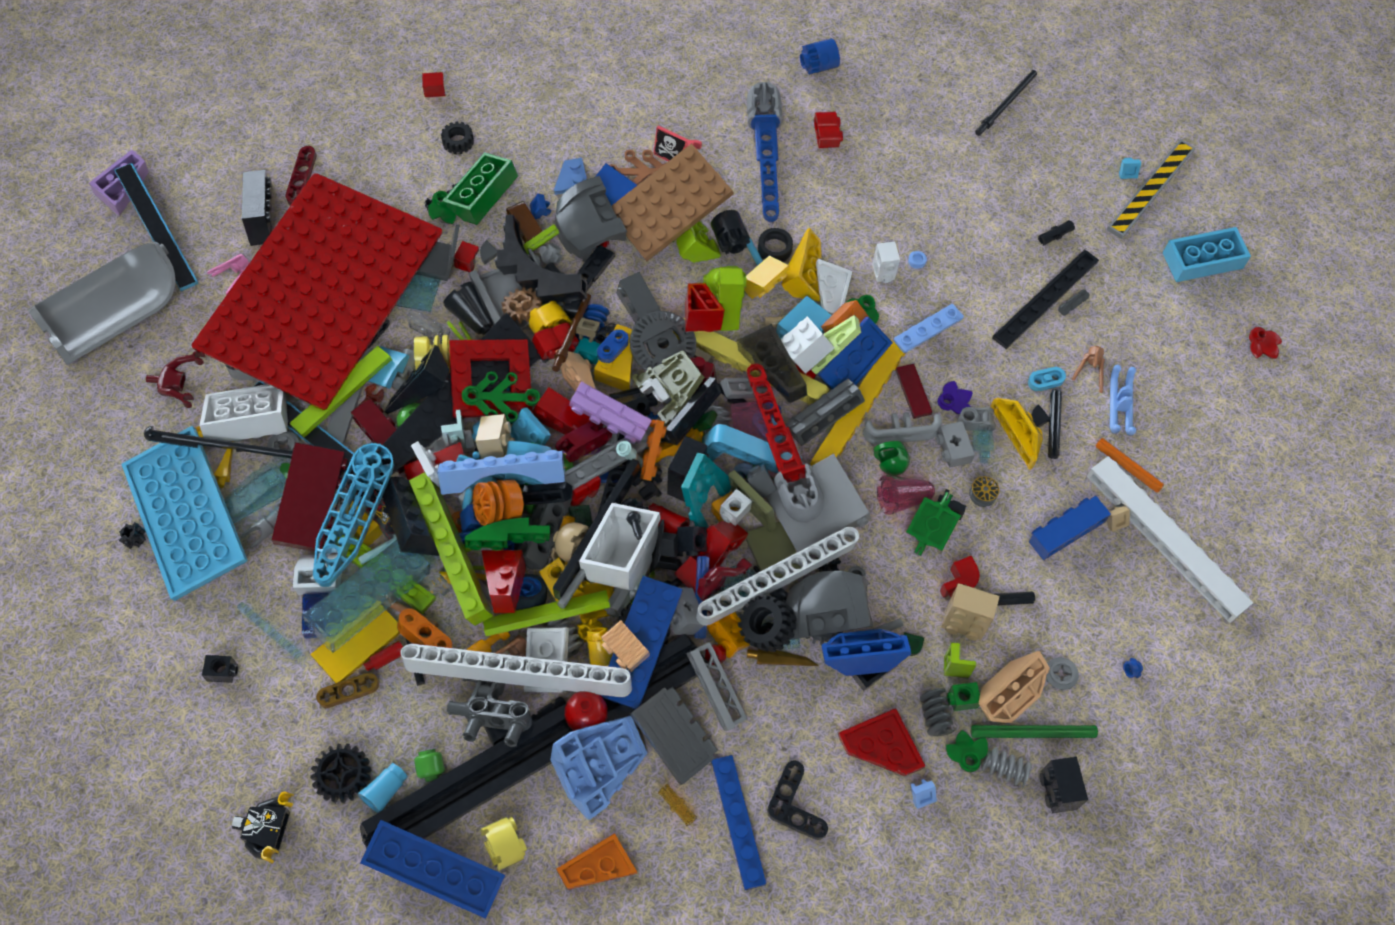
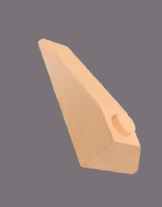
M568 351V357L560 368L563 378L575 392L581 381L595 389L590 372L592 369L590 362L587 359L584 360L580 354Z

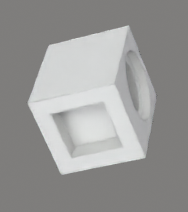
M736 489L721 505V517L727 523L731 522L736 526L751 510L752 500ZM737 507L739 508V510L733 511L730 508Z

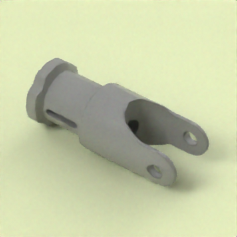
M277 506L266 518L262 517L242 534L241 538H244L252 531L259 530L262 532L260 538L250 548L255 547L273 533L279 511Z

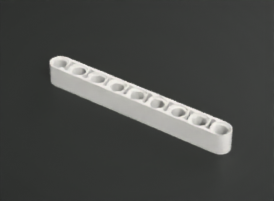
M846 527L703 601L698 606L697 621L705 626L710 625L749 605L748 601H755V597L768 595L854 549L859 539L858 531L853 527ZM844 537H850L852 542L846 541ZM827 546H833L835 551L829 550ZM809 555L817 556L818 560L811 559ZM791 564H798L801 569H795ZM774 573L782 574L783 578L775 577ZM762 582L766 587L760 588L756 583ZM744 591L748 596L741 597L738 592ZM720 601H727L730 606L724 607L720 604ZM708 610L712 615L704 616L702 611Z

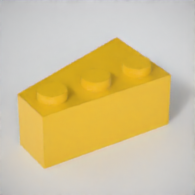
M617 324L614 330L625 331L630 342L632 329ZM629 342L627 347L613 362L603 363L598 360L594 368V379L596 381L623 391L630 389L633 356Z

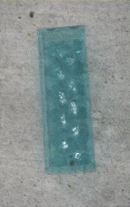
M396 540L303 614L304 622L324 645L334 653L400 599L401 596L430 574V563L421 554L401 552Z

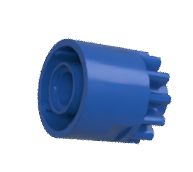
M833 38L802 46L800 63L802 68L808 71L809 75L839 67L840 54Z

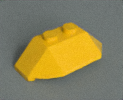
M1003 398L993 399L990 407L994 409V415L1028 469H1033L1043 441L1041 429L1035 425L1032 415L1026 411L1019 401Z

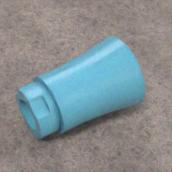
M391 763L387 769L385 768L378 777L361 790L358 796L376 813L384 810L387 803L403 785L408 776L398 765Z

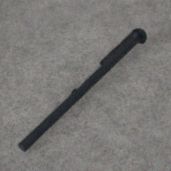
M149 426L144 430V437L150 442L198 448V445L236 449V452L244 451L290 459L293 451L157 431L154 430V426Z

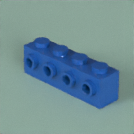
M1097 496L1091 499L1088 497L1083 499L1078 504V507H1070L1063 513V516L1052 518L1047 523V526L1043 528L1039 526L1031 533L1032 537L1029 543L1043 561L1107 521L1111 513Z

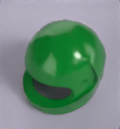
M888 441L874 447V457L880 461L879 467L885 474L898 476L907 470L910 456L902 442Z

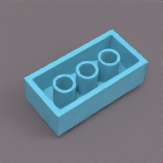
M1237 227L1169 240L1163 251L1164 258L1176 282L1243 269L1251 257Z

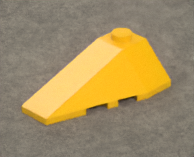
M810 228L806 230L788 264L791 268L786 272L788 276L782 280L781 285L792 297L804 299L808 296L813 301L819 302L820 295L816 261L822 258L821 240Z

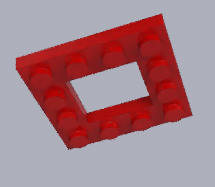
M528 339L449 340L453 418H457L456 410H460L462 418L485 416L476 405H467L462 400L464 388L472 386L470 361H509V373L513 372L518 377L517 382L510 386L511 393L525 394L528 389H531ZM510 376L511 382L515 381L514 377ZM472 393L468 394V397L470 399L475 398V396H473ZM528 396L529 401H532V396ZM483 400L498 415L503 414L491 401ZM503 401L511 410L516 411L517 414L523 408H528L533 413V407L525 402ZM513 414L508 415V417H515Z

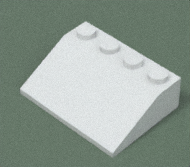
M269 384L205 395L200 428L204 438L238 442L243 439L260 438L271 434L279 435L287 432L286 392Z

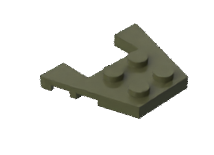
M683 350L662 360V364L654 368L650 366L646 372L640 375L636 373L631 376L639 389L643 387L642 384L649 378H657L672 399L657 413L661 420L665 421L664 424L667 427L684 408L705 378Z

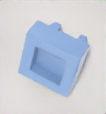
M922 779V784L915 786L914 783L911 784L913 803L917 809L937 802L936 787L932 780L927 782Z

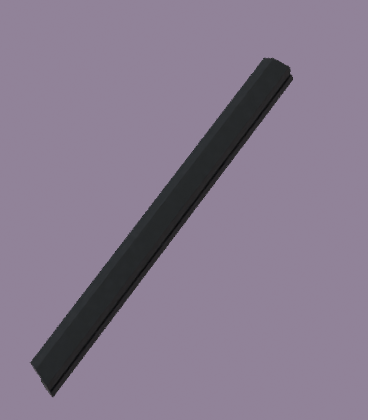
M684 634L662 647L641 704L664 687L668 690L673 686L676 690L697 677L686 653L698 647L688 635ZM700 651V654H701V656H702L704 662L708 664L707 660L705 659V657L703 656V654H702L701 651ZM604 698L608 711L606 722L631 716L630 713L635 710ZM566 704L533 722L529 729L521 733L516 747H509L502 740L362 822L360 832L366 849L380 820L425 839L552 763L550 759L553 744L573 731L565 719Z

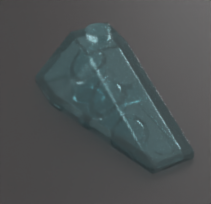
M269 463L255 470L224 499L233 523L282 497L286 478L276 465Z

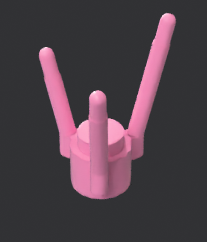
M239 254L233 259L208 270L207 273L214 277L229 268L235 273L240 272L226 291L227 295L248 266L249 261L244 255Z

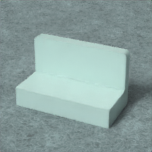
M456 410L457 424L441 426L445 447L447 448L461 442L462 449H467L461 412Z

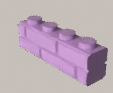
M582 381L569 404L573 412L582 415V413L586 414L591 422L597 425L600 423L606 425V429L611 433H621L625 436L624 439L632 444H635V442L640 444L652 421L650 418Z

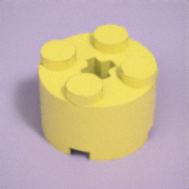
M505 817L481 828V835H486L488 840L484 842L493 865H497V871L523 860L527 850L524 840L517 837L515 832L517 825L512 817L509 819Z

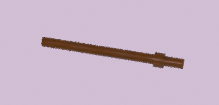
M588 293L587 299H583L580 303L561 348L556 352L555 362L552 366V370L555 372L560 370L562 363L568 357L567 352L576 334L577 326L591 300V295Z

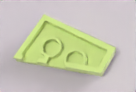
M855 315L823 334L835 348L811 368L815 374L819 373L861 333L859 319Z

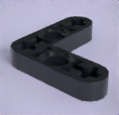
M790 761L785 766L769 803L768 816L773 821L812 839L821 840L828 832L826 821L791 805L804 775V766L799 761ZM794 766H797V771L800 774L796 773L792 782L784 780V777L787 779L790 777L791 771L789 768L793 769ZM787 785L792 789V794L787 797L783 796L780 793V788ZM775 797L785 801L781 806L783 814L779 813L778 816L774 815V810L771 809L772 807L776 808L779 800L775 799ZM795 814L801 815L804 823L800 826L794 825L791 820L792 816ZM808 818L812 820L810 824L813 826L821 824V829L824 830V832H819V834H815V829L810 826L808 827V830H805L804 828L807 825Z

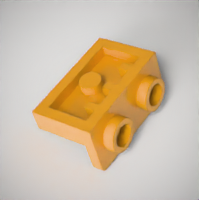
M735 612L707 625L709 633L719 645L724 647L726 656L729 659L737 651L750 646L739 632L742 630V628L738 627V622H741Z

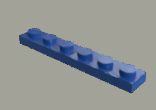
M733 755L713 759L711 763L744 891L765 886L766 880Z

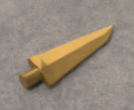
M747 649L746 657L757 659V664L819 666L808 657L779 650H776V652H766L758 649V651Z

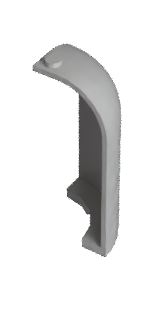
M155 241L143 244L115 258L27 310L44 333L48 332L51 337L48 340L68 365L155 314L169 302L175 288V272L167 257L169 252L163 244L159 245Z

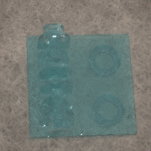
M416 274L395 306L431 312L440 280L434 279V277L427 278L423 275L419 277Z

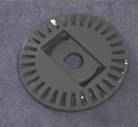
M656 311L646 314L637 321L630 335L631 354L637 364L645 371L650 366L654 368L662 364V360L682 350L690 358H693L695 355L696 337L694 331L685 332V319L672 312ZM671 329L677 333V335L680 338L681 344H678V339L676 335L671 331ZM661 338L666 339L669 343L665 349H661L657 345V341ZM644 343L647 344V347H648L649 352H650L655 358H652V357L649 355L648 351L646 350V348H645V346H644Z

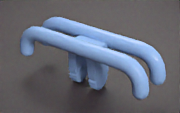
M1115 365L1110 378V430L1114 434L1121 430V426L1118 425V411L1125 412V431L1127 435L1133 436L1136 433V428L1133 427V380L1136 368L1130 367L1128 369L1125 386L1118 392V377L1121 366Z

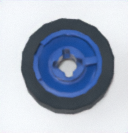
M534 574L524 575L516 607L518 611L546 603L547 585L541 577Z

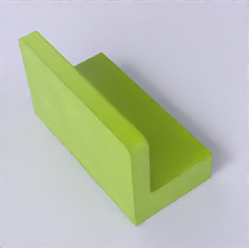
M951 642L944 655V676L969 678L976 667V661L960 660V643Z

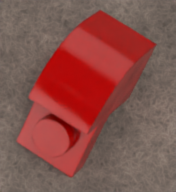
M972 555L953 562L950 570L955 579L944 583L940 592L943 598L947 596L951 598L958 583L972 588L976 587L980 572Z

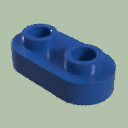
M623 330L611 332L597 349L598 359L603 363L613 362L627 347L629 342L628 334Z

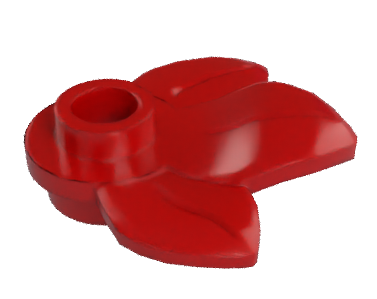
M1262 327L1253 328L1249 334V340L1251 342L1250 350L1254 357L1257 359L1262 354H1265L1272 359H1277L1279 355L1277 345L1282 343L1280 336L1273 331H1266Z

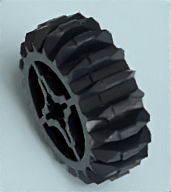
M338 743L336 750L329 746V753L326 754L324 751H321L323 758H315L318 766H312L311 768L315 772L310 775V778L315 781L312 786L314 789H318L316 793L319 796L323 795L325 801L331 798L332 803L336 804L340 798L341 803L345 804L347 796L353 801L354 796L352 794L356 792L358 795L360 787H367V784L363 781L371 780L370 775L367 773H370L372 768L367 766L370 761L368 758H364L366 754L363 751L359 752L357 746L351 749L350 744H346L343 749L342 745ZM344 757L355 760L358 767L347 766ZM335 760L334 766L329 769H326L328 765ZM341 766H342V768H343V770H344L345 772L342 773L341 780H340V778H339V776H338L337 774H340V770H341ZM353 777H356L355 780L349 786H347L348 780ZM324 780L336 781L339 789H332L326 786Z

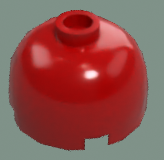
M579 691L573 693L565 706V719L573 731L604 723L608 717L607 704L604 698L592 692Z

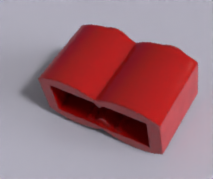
M836 111L815 112L814 128L818 148H835L840 146V142H843V131H840L839 128L841 120L840 117H837Z
M562 323L534 334L532 342L542 359H555L556 351L561 348L570 328L569 323ZM576 336L572 340L569 352H574L579 341Z

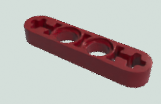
M304 146L299 150L285 194L289 205L295 200V191L298 196L311 177L317 157L312 146ZM303 166L308 167L306 171H299ZM297 181H303V182H304V183H303L302 185H300V186L294 185L295 182H297Z

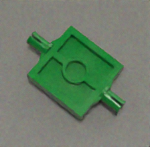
M945 492L941 502L932 501L924 497L906 531L907 534L919 541L914 553L922 556L926 546L943 551L961 515L948 507L953 495Z

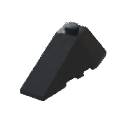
M434 345L427 352L417 370L414 369L410 373L406 383H403L391 397L384 413H392L434 394L439 388H444L448 382L446 377L449 368L437 345Z

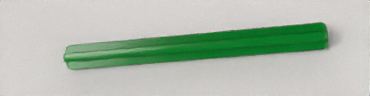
M972 725L971 736L973 738H1097L1098 728L1096 725Z

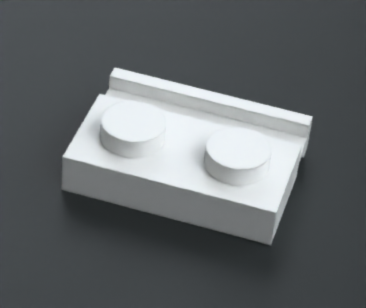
M417 441L411 447L427 476L440 487L437 473L439 465H436L434 462L436 457L430 449L426 450Z

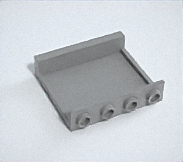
M529 249V258L540 266L541 262L538 255H534L532 250ZM495 269L479 276L476 270L469 272L470 280L476 285L494 326L504 315L501 302L505 301L504 296L509 297V292L515 293L517 288L519 291H522V287L516 282L515 273L504 275L499 269ZM558 302V303H557V304H559L562 308L564 307L563 302ZM518 320L515 321L522 331L530 328L529 322H526V320H523L521 324H519Z
M834 454L812 466L824 500L822 511L815 519L808 522H799L792 519L784 509L778 489L766 496L797 552L846 527H863L871 519L869 511ZM806 478L787 483L789 493H793L794 486L802 484L804 488L809 490V493L806 495L810 498V488L806 485Z

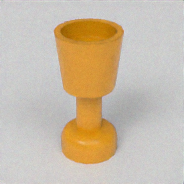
M509 632L491 635L487 640L480 639L465 650L491 653V646L499 639L505 641L511 636Z

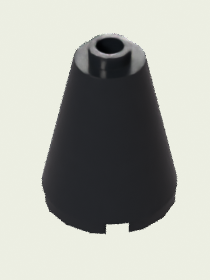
M472 281L460 285L462 289L459 291L454 289L444 299V306L478 335H485L492 328L493 322L476 285Z

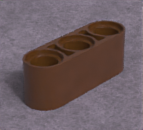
M524 201L506 208L507 215L513 214L520 222V233L524 243L543 232Z

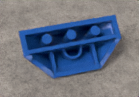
M884 629L839 633L827 643L821 645L825 664L845 676L889 672L911 655L907 636L898 635Z

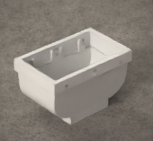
M611 503L579 561L580 569H584L588 581L630 591L633 589L638 590L641 579L645 576L652 562V553L658 536V524L661 520L660 512ZM632 511L638 512L641 516L640 527L643 534L640 540L636 539L632 526L626 520L627 515Z

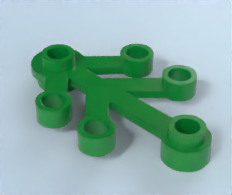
M493 371L488 372L486 377L477 386H467L462 391L464 403L470 406L476 405L485 416H488L490 413L498 415L495 410L490 409L483 402V400L491 401L505 414L507 422L510 423L516 422L518 414L516 411L511 410L503 401L525 402L529 406H534L540 400V393L536 389H528L525 394L502 393L506 388L517 382L518 377L513 372L508 373L505 379L491 392L482 391L488 385L496 383L498 376ZM488 376H494L495 380L490 381ZM508 377H514L515 381H509ZM470 393L474 394V395H475V398H474V399H470V398L468 397V394H470ZM528 396H533L534 401H529ZM513 414L515 419H509L508 415Z

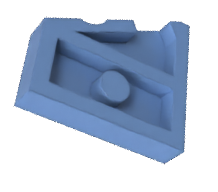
M582 158L564 161L554 188L555 195L564 194L575 184L587 180Z

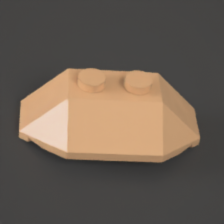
M1040 651L1010 661L981 687L979 705L989 721L1012 723L1041 697L1046 674L1049 673L1050 667Z

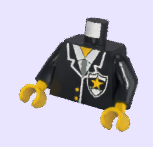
M283 791L278 797L258 803L256 807H250L247 817H234L232 829L242 831L240 838L245 842V848L255 858L266 860L271 864L274 863L271 857L273 854L279 853L290 816V811L284 806H293V803L288 802V800L294 794Z

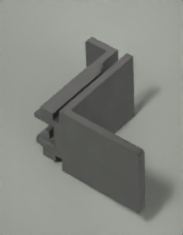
M460 225L455 226L451 245L437 242L416 275L448 281L455 256Z

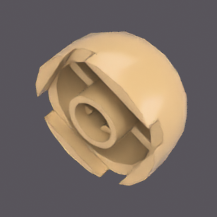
M572 522L556 531L553 542H555V551L560 559L569 562L587 533L588 526Z

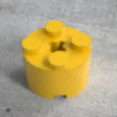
M550 301L548 304L535 308L529 314V327L534 334L562 323H569L570 326L572 324L568 315L556 301Z

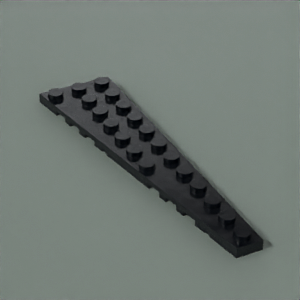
M507 312L481 339H528L530 367L542 359L533 342ZM470 361L472 386H477L490 371L495 372L498 376L496 383L488 385L482 392H491L509 373V361ZM450 373L446 377L448 382L444 388H439L434 394L427 396L383 444L393 457L394 468L392 475L416 457L411 445L418 441L426 449L443 436L441 426L457 424V418H453ZM488 376L490 381L495 380L494 376ZM381 459L383 465L391 463V459ZM349 480L347 483L349 487L351 486L352 480Z

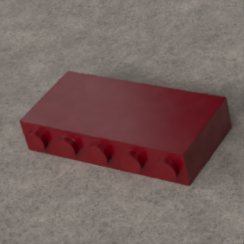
M295 442L271 539L273 544L315 552L316 538L343 479L341 478L342 470L346 471L348 459L345 458L343 451ZM331 516L326 530L332 529L335 517ZM325 534L321 538L319 549H323L328 538Z

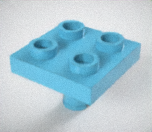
M528 408L521 409L516 422L511 427L510 433L511 438H514L515 441L533 442L544 446L551 434L549 428H546V425H542Z

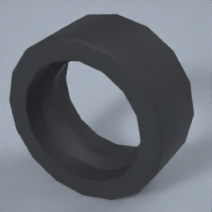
M770 228L760 235L758 253L763 260L771 256L781 262H785L792 253L793 239L787 231L780 228ZM771 239L781 240L785 243L786 249L780 252L769 251L765 247V242Z

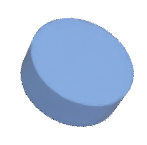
M913 251L908 258L909 265L915 269L923 268L927 261L926 255L921 251Z

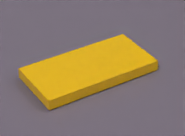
M376 600L310 655L335 683L344 681L370 660L369 657L382 650L400 635L397 629L398 622Z

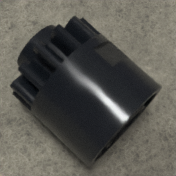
M726 210L717 214L712 219L711 228L722 252H725L726 255L729 253L737 254L743 251L744 248H747V244L750 243V237L738 211Z

